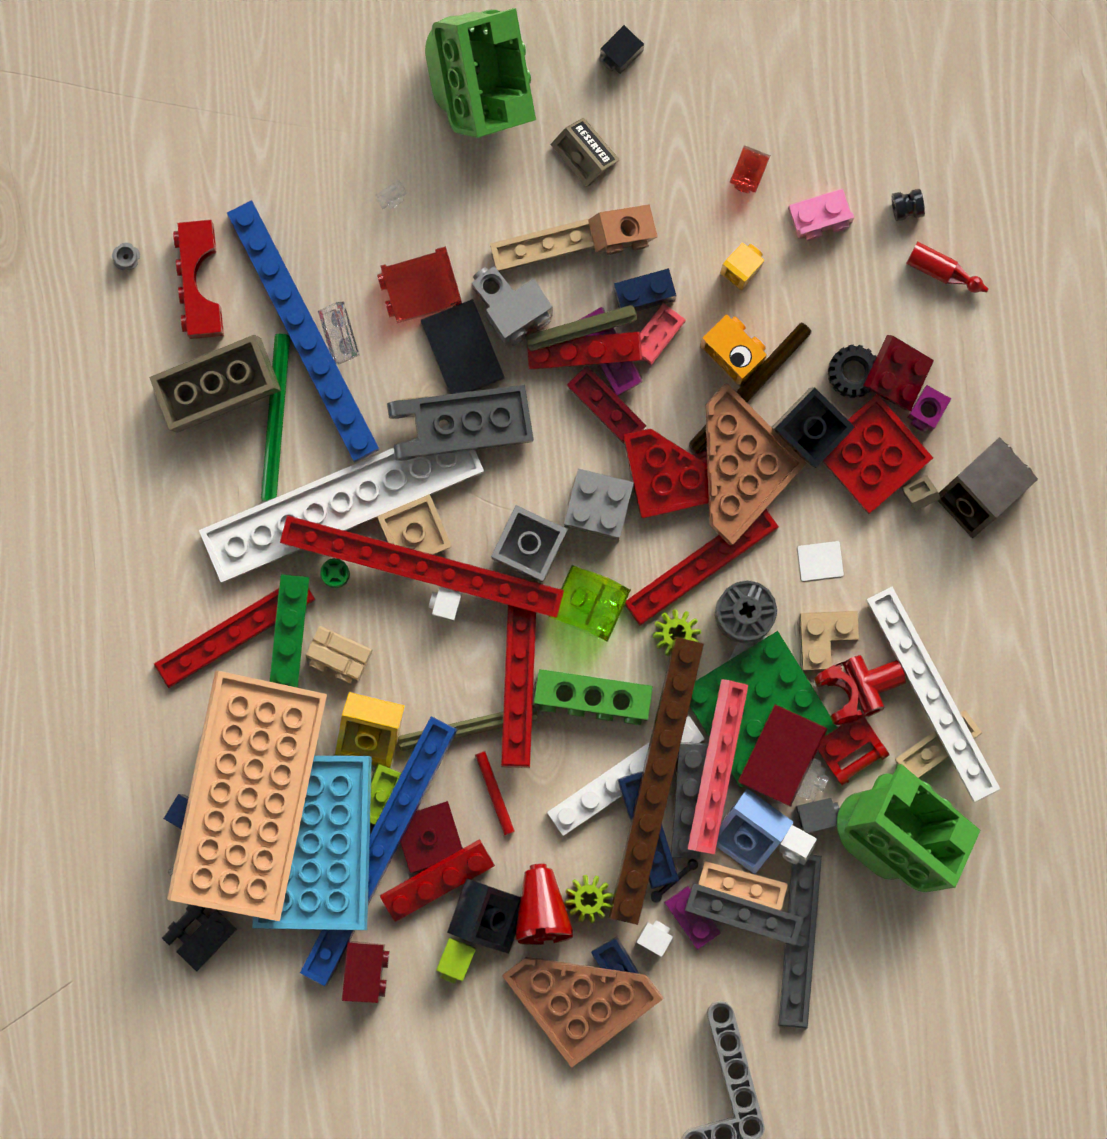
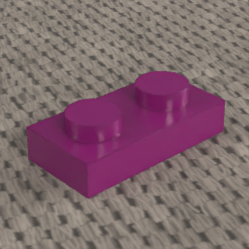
M687 886L664 903L698 950L721 934V932L711 919L684 911L691 891L689 886Z

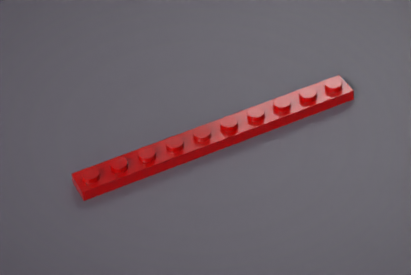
M288 515L280 539V543L555 618H557L564 593L562 589Z

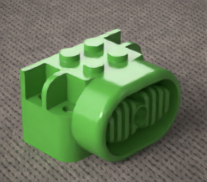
M516 8L501 12L491 9L449 16L434 22L425 45V56L432 93L439 107L447 112L451 128L458 134L478 138L536 120L530 88L531 75L526 66V47L521 38Z
M902 764L897 765L893 775L886 773L878 776L872 789L857 792L847 797L840 806L837 815L839 838L851 855L877 876L888 880L901 879L908 886L920 892L956 888L981 831L952 807L950 801L940 797L932 790L928 783L921 781Z

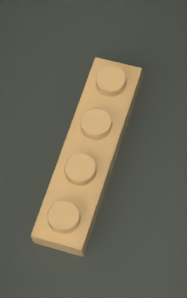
M588 219L490 243L495 267L499 272L595 248Z

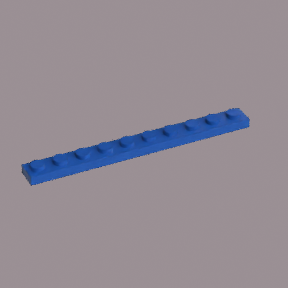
M251 200L227 212L354 463L379 451L380 449L253 201Z
M433 716L428 720L370 834L368 905L458 730ZM321 930L300 973L323 986H327L355 930Z

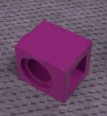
M926 385L907 418L912 420L911 425L920 431L926 432L927 429L933 431L950 403L951 398ZM921 405H932L935 409L934 417L927 418L923 416Z

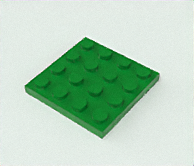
M778 631L699 678L694 684L690 708L709 739L721 679L748 685L731 774L740 788L744 785L740 784L738 780L775 704L826 727L828 730L825 736L838 728L833 724L830 714Z

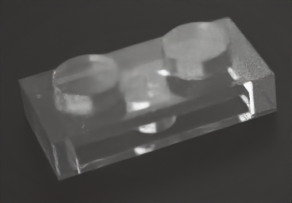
M344 301L335 302L319 310L318 314L327 345L336 365L360 356Z

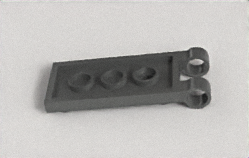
M525 385L397 400L387 403L390 419L405 418L414 415L418 441L393 445L395 460L397 461L534 441ZM447 420L450 424L449 429H441L439 422Z

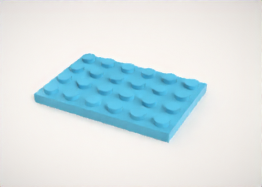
M314 756L280 921L253 916L252 928L367 930L372 757Z

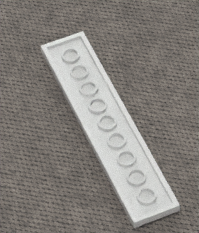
M450 424L442 427L441 429H449ZM418 438L413 439V440L408 441V442L418 441ZM394 448L205 527L199 530L219 580L221 583H224L302 550L280 543L287 515L347 531L378 518L377 516L484 473V470L475 450L397 461L395 460Z

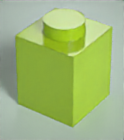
M450 937L436 971L441 972L440 978L456 984L457 979L463 981L476 948Z

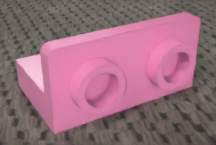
M843 188L791 204L788 207L798 239L806 237L807 241L823 236L822 232L833 229L834 232L845 230L850 227L849 223H852L854 220L853 212H850Z

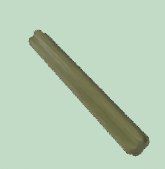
M535 705L532 708V721L538 718ZM503 712L448 724L458 729L453 739L503 728ZM423 730L400 735L398 737L400 749L405 751L415 748Z

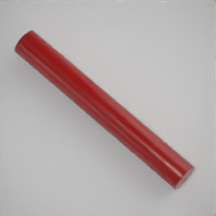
M486 751L475 754L504 835L513 833L515 830Z

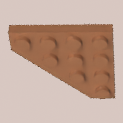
M726 383L705 404L709 523L729 545H733L807 463Z
M525 957L502 975L571 1068L664 999L647 975Z

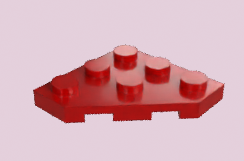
M651 428L622 434L641 518L709 503L708 466L706 463Z

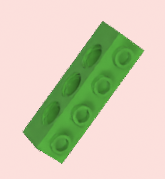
M539 669L534 704L540 705L539 710L556 713L557 708L568 709L567 715L584 717L585 712L596 713V719L613 721V716L624 717V723L641 725L642 720H648L653 686ZM561 686H568L573 691V697L567 702H562L556 696L557 689ZM589 690H596L600 693L601 702L598 705L590 706L585 702L584 696ZM618 694L626 695L630 702L629 707L625 710L616 709L613 705V698Z

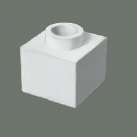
M439 587L438 593L433 591L428 608L433 609V616L455 622L463 594L462 592Z
M791 825L780 844L779 852L783 854L782 857L793 864L799 862L805 865L815 848L817 838Z
M655 920L653 925L647 922L636 942L662 957L673 936L668 934L671 928Z

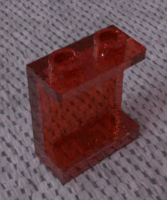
M446 246L435 249L434 253L389 266H386V264L380 265L382 273L377 274L381 290L387 289L390 300L385 301L389 318L395 316L397 323L446 310L462 303Z

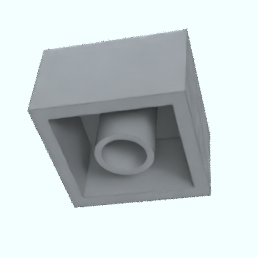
M532 279L487 308L486 316L504 345L507 346L511 343L515 346L526 339L528 331L534 327L538 331L551 322L553 306L535 279Z
M578 468L564 527L619 541L634 482Z
M515 505L491 555V559L538 582L544 583L568 529Z

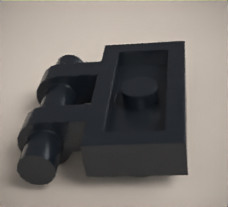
M189 904L186 907L187 912L177 922L173 921L168 926L169 931L162 939L169 946L177 938L180 939L184 944L176 952L197 972L235 933L237 928L218 910H215L207 917L202 912L206 907ZM196 919L202 925L190 936L184 930Z

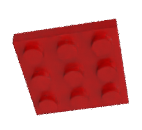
M878 394L848 419L855 428L822 461L868 515L934 458Z

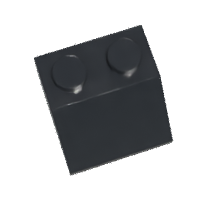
M815 387L809 388L772 426L774 431L814 468L855 428Z
M466 878L447 933L509 954L516 935L521 897Z

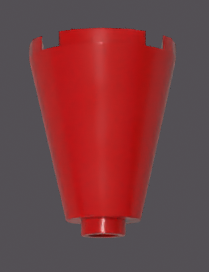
M547 864L530 865V870L524 872L516 941L524 945H544V941L553 940V943H559L573 938V929L553 869L547 868Z

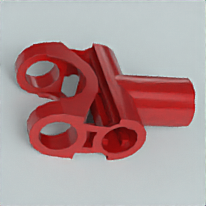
M861 655L833 665L814 678L817 687L825 685L838 686L845 690L848 695L849 703L843 706V709L830 716L834 725L851 723L879 713L885 708L879 694L906 684L905 673L897 660L868 670ZM858 701L864 714H862L861 710L857 711Z

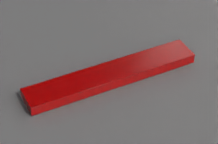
M765 509L733 545H729L720 535L716 536L627 599L623 604L638 625L641 626L779 528V526L767 509Z
M279 588L155 662L154 665L167 687H173L276 624ZM309 588L307 605L316 600Z
M508 605L501 767L530 768L536 612Z

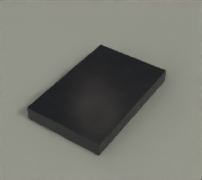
M473 299L420 320L450 394L475 391L505 379Z

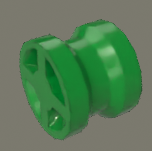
M332 558L324 562L321 567V578L329 587L340 588L347 584L350 578V571L344 561Z

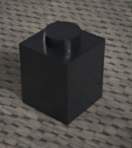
M623 25L600 48V56H602L600 60L610 71L615 69L621 74L644 50V43Z

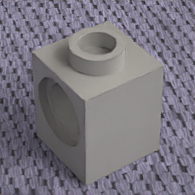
M495 266L489 270L487 267H484L473 276L475 281L472 282V288L488 308L514 292ZM489 281H495L499 284L500 289L495 294H488L483 289L484 285Z

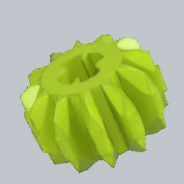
M673 609L672 620L668 614H662L666 625L658 621L654 624L655 627L663 630L662 632L653 633V638H663L656 647L660 649L666 644L668 646L665 651L666 656L671 654L674 641L671 639L673 634H669V630H675L677 626L683 629L681 633H685L684 639L699 642L691 637L692 635L701 634V629L691 630V627L698 620L694 618L687 623L688 611H685L682 619H679L678 610Z
M583 875V886L574 879L572 883L578 890L575 892L567 888L565 891L567 894L575 896L574 899H568L564 902L565 905H576L569 912L571 916L575 915L578 910L581 911L578 919L581 923L585 919V914H589L591 924L595 923L593 914L595 912L598 913L601 919H604L606 916L600 910L601 906L609 910L611 909V904L604 903L603 899L613 898V893L602 894L601 891L605 890L609 885L605 882L597 888L598 876L593 878L592 885L588 884L587 875ZM585 891L588 894L593 892L596 894L597 898L594 901L597 902L594 906L591 907L589 904L582 905L581 900L584 898L581 895Z

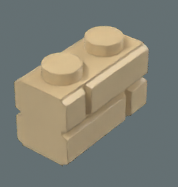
M319 626L305 657L311 660L310 666L323 672L328 667L337 671L336 678L351 684L352 679L360 680L373 650Z

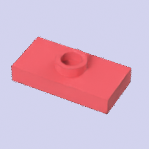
M664 303L640 332L642 359L651 366L686 321Z

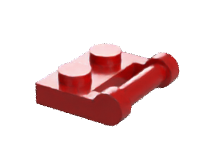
M865 717L843 724L824 736L818 749L819 754L842 787L849 783V778L880 758L884 760L890 756ZM866 743H871L874 748L873 750L841 770L837 762Z

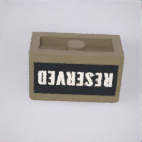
M581 118L567 126L550 144L586 187L594 183L606 169L619 161L616 154L585 118Z

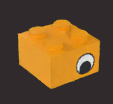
M726 314L702 337L700 347L740 386L765 361L767 354L764 350L766 347L757 337L754 336L751 339L744 332L746 327L737 317L734 316L731 319Z

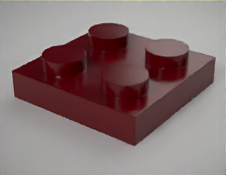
M887 335L863 386L903 410L911 411L934 360L895 336Z

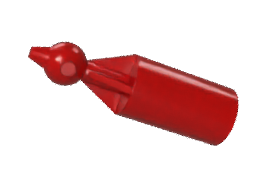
M918 241L906 262L907 265L945 284L967 285L968 290L972 293H987L989 290L980 277H969L958 261Z

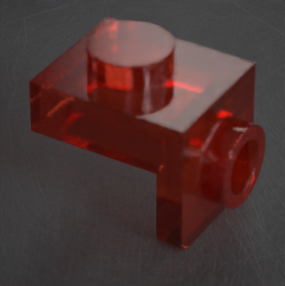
M744 145L730 183L734 184V188L744 193L752 191L756 193L771 155Z

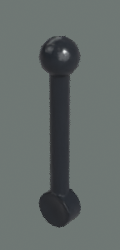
M690 859L687 866L677 874L679 880L690 870L698 868L697 860ZM678 881L663 886L659 891L652 892L651 900L655 903L661 901L662 895Z

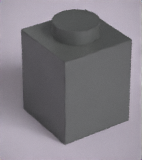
M832 798L796 806L801 829L806 833L837 826V815L840 808L838 802H832Z

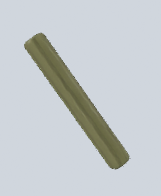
M632 305L529 334L526 336L527 345L530 351H535L635 322L637 314Z

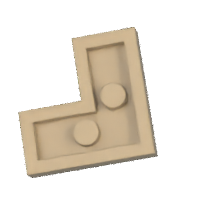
M858 611L800 613L803 671L825 670L832 666L831 641L859 640Z

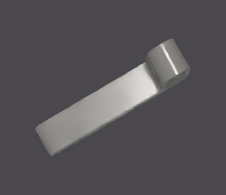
M716 1001L709 1006L707 1017L734 1117L690 1128L683 1134L682 1139H688L693 1134H698L703 1139H716L715 1133L720 1127H727L731 1130L729 1139H760L764 1133L765 1126L736 1017L732 1007L727 1002ZM719 1006L726 1007L729 1013L728 1018L724 1022H716L713 1018V1011ZM728 1034L733 1035L736 1039L735 1047L731 1050L722 1049L720 1045L721 1038ZM733 1063L743 1065L744 1072L739 1078H732L728 1074V1068ZM741 1091H747L751 1094V1101L746 1106L736 1104V1095ZM749 1119H754L759 1123L758 1131L754 1134H746L743 1131V1125Z

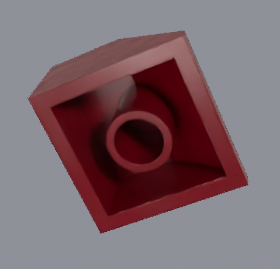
M358 941L348 942L342 1001L378 1003L380 997H385L387 980L382 979L383 968H388L390 951H385V944Z

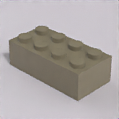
M251 335L149 377L168 429L175 433L281 391L263 341L256 335Z

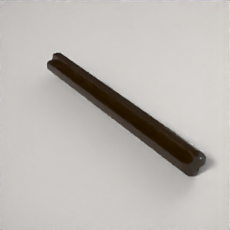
M799 323L736 392L748 402L809 337L812 332L806 324ZM706 425L689 442L690 448L696 453L702 452L707 447Z

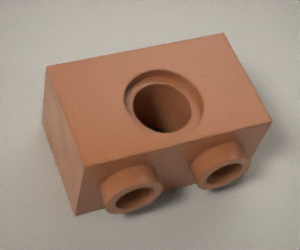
M650 204L599 212L588 219L596 252L607 251V254L611 255L624 251L625 247L631 246L632 250H640L649 247L648 243L658 237ZM620 226L626 230L627 236L621 232Z

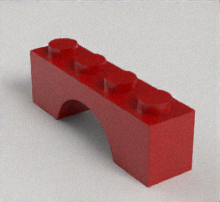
M212 220L177 223L178 231H173L175 248H180L181 259H176L177 276H182L183 287H178L180 304H185L186 314L181 315L182 332H187L190 339L224 336L221 306L203 297L198 290L196 281L200 265L206 258L216 253L214 224Z

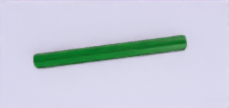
M281 333L275 334L272 368L281 391L269 396L261 499L265 502L276 498L278 489L290 336Z

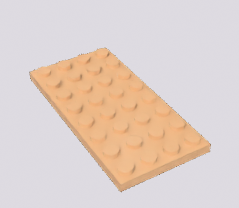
M215 670L167 900L280 921L327 694Z

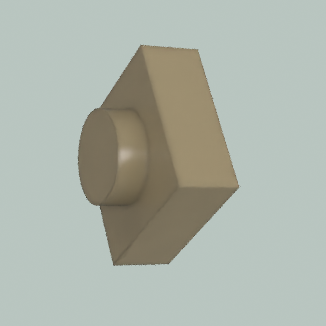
M927 475L901 487L904 496L914 511L940 500L937 489Z

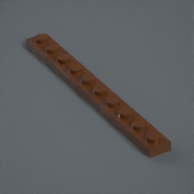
M674 637L608 917L610 919L636 925L639 923L704 646L703 643Z

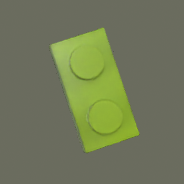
M378 763L371 778L370 823L376 824L401 775V772Z

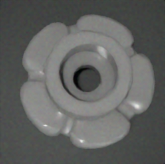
M131 243L120 244L112 253V258L115 260L114 265L120 270L134 269L138 265L137 261L140 259L139 250L133 247ZM125 254L129 255L128 259H124Z

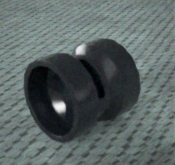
M921 189L911 190L909 194L901 192L892 193V208L896 221L905 220L908 216H914L915 218L925 216Z

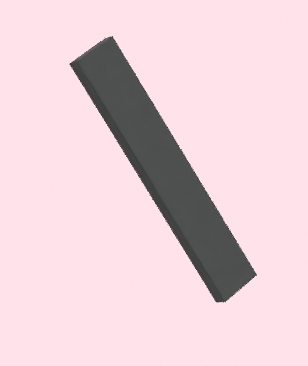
M810 855L805 865L799 862L797 864L792 863L788 913L803 917L804 919L796 945L785 943L778 1026L808 1028L822 859L820 855Z

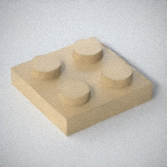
M430 494L377 516L388 543L432 555L452 547Z

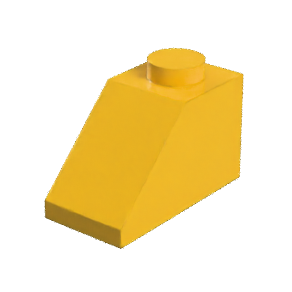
M741 243L722 264L720 274L742 291L762 267L765 261L761 258L763 254L752 244H749L747 247L744 243Z

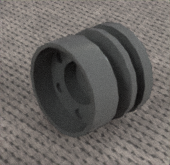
M749 580L736 582L726 588L717 601L715 609L716 624L722 634L730 640L739 643L755 642L765 636L774 625L777 616L776 600L770 590L758 582ZM742 604L754 608V611L750 614L751 618L748 619L746 615H740L739 611L743 608Z

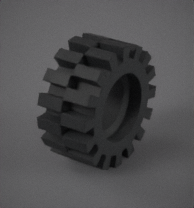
M848 345L846 348H841L832 357L828 368L830 384L832 383L835 391L841 393L840 395L855 398L857 396L862 397L871 391L863 386L877 357L871 353L872 351L869 348L865 349L862 345ZM849 361L860 362L865 369L864 378L858 382L847 380L843 374L844 365Z

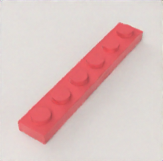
M721 679L690 832L689 850L715 854L748 685Z

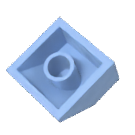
M747 788L721 822L716 847L750 872L756 874L781 843L793 821Z

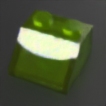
M571 565L561 588L564 590L557 618L549 617L608 642L631 589L608 577Z

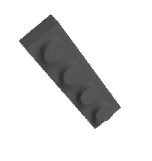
M681 742L672 857L700 859L701 852L689 850L688 844L708 744Z
M695 883L692 884L684 910L791 945H796L804 919L800 916Z

